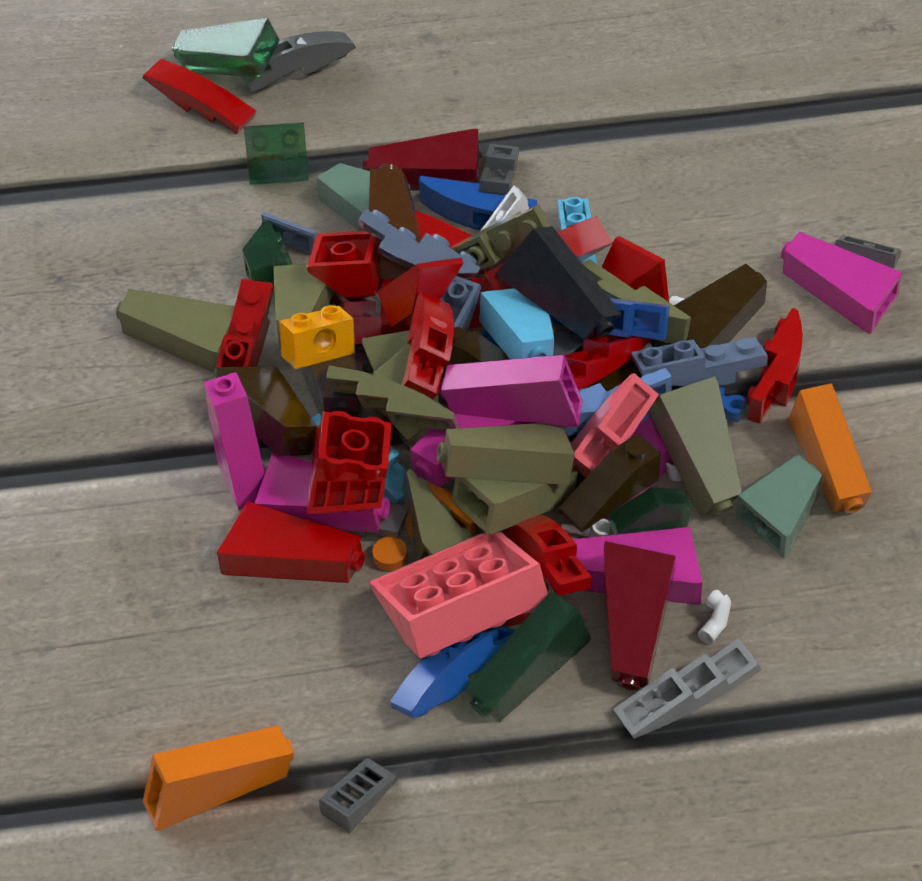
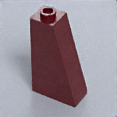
M468 129L369 147L368 160H363L362 169L370 171V169H379V166L383 164L396 165L406 175L408 184H410V191H420V176L477 183L478 129Z
M605 541L604 563L612 681L618 682V686L622 688L638 690L639 687L644 688L650 681L676 568V556Z

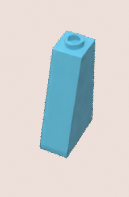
M514 288L481 292L479 322L510 360L553 356L554 335L549 313Z

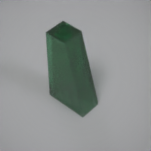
M262 18L183 30L174 43L172 51L181 66L193 72L260 78L280 39L269 19Z
M551 590L466 686L465 689L472 699L469 703L470 706L482 717L486 718L488 715H491L498 722H501L591 640L579 610Z

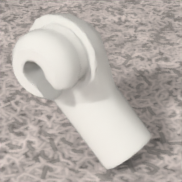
M713 590L707 598L706 605L714 609V612L698 632V637L706 644H712L727 626L732 602L727 594L724 596L719 590Z

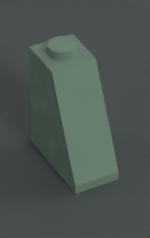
M339 163L317 177L319 200L358 231H366L358 226V219L365 208L369 210L370 171Z
M796 455L738 495L736 517L780 556L785 558L789 555L819 497L822 474L815 465L808 463L800 455Z

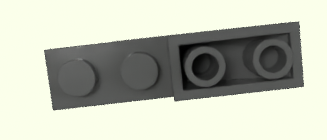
M320 31L299 34L259 49L263 59L241 70L239 74L244 84L252 93L266 88L271 82L280 77L292 74L299 67L306 75L311 72H317L331 61L345 57L356 47L345 32Z

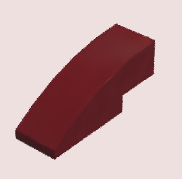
M336 296V306H340L353 318L354 345L362 344V338L382 335L381 317L376 314L375 300L370 297L360 299Z

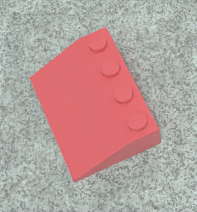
M500 531L489 535L486 532L369 581L372 591L403 641L419 658L436 655L447 646L456 642L468 641L481 631L499 627L506 620L520 614L531 613L538 606L549 602L540 564Z

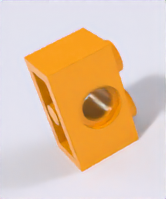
M325 306L320 311L308 314L297 313L291 318L279 321L281 355L295 369L355 354L354 321L340 306Z

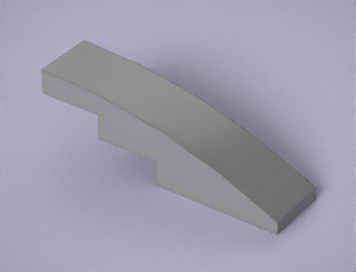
M738 638L711 658L705 653L679 672H676L672 667L613 708V710L635 739L698 710L731 691L762 669Z

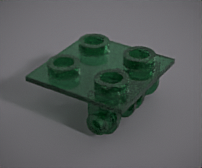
M304 122L244 127L250 185L309 180Z

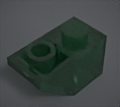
M270 220L262 223L244 246L242 253L248 280L272 283L274 286V266L292 265L288 251H282L284 244L280 231L274 232Z
M650 487L611 512L608 520L614 535L684 528L688 525L692 507L684 489Z

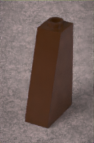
M383 164L379 166V169H370L369 211L373 212L374 209L380 211L390 219L389 224L398 230L400 227L408 229L417 237L415 241L420 243L423 236L407 177L402 169L392 164ZM380 255V281L378 286H382V279H396L409 269Z

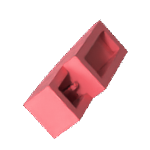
M635 373L631 374L601 405L572 441L571 447L575 454L572 466L587 478L611 450L631 437L659 394Z

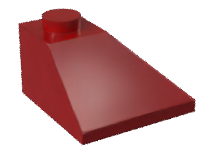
M367 231L317 233L307 264V271L343 297L362 299L376 296L380 281V254L377 253L380 239Z
M620 236L616 237L602 264V268L634 290L645 286L669 302L665 259Z
M462 257L418 263L377 291L391 327L405 325L407 329L410 328L417 294L420 291L441 300L464 264Z

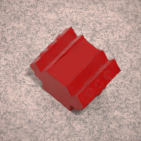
M323 411L320 425L316 427L313 443L314 450L311 461L312 473L308 490L307 514L346 513L354 510L361 512L366 509L381 508L389 463L392 425L389 420H382L377 417H353L342 411H333L331 413Z

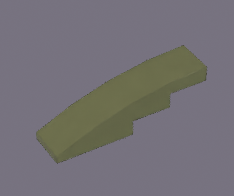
M331 365L328 367L326 379L334 392L356 394L363 408L386 411L394 425L441 431L460 427L453 412L424 394L395 381L363 371Z

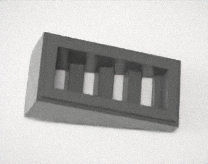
M366 758L330 788L319 800L321 814L351 833L397 781V776L371 759ZM371 772L382 780L377 783L367 777L366 774ZM361 781L371 789L367 791L357 784ZM351 791H354L355 793L360 795L361 798L357 799L349 793ZM345 800L346 802L351 804V806L348 808L341 802Z

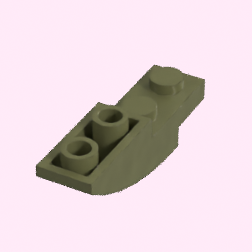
M536 205L522 213L521 211L450 248L457 253L464 251L477 260L476 265L480 267V271L511 255L533 228L550 227L551 225L540 205Z
M590 259L582 263L610 298L670 306L667 338L658 341L670 344L682 340L687 341L691 321L690 316L645 286L634 290Z

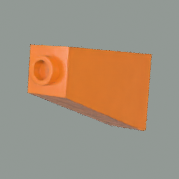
M830 383L800 390L788 418L808 463L815 465L822 474L820 488L832 512L844 510L845 513H853L859 511L867 503L872 490L834 387Z
M279 725L153 754L143 803L155 830L167 828L287 777L291 760L294 758L293 745L288 738L285 739Z

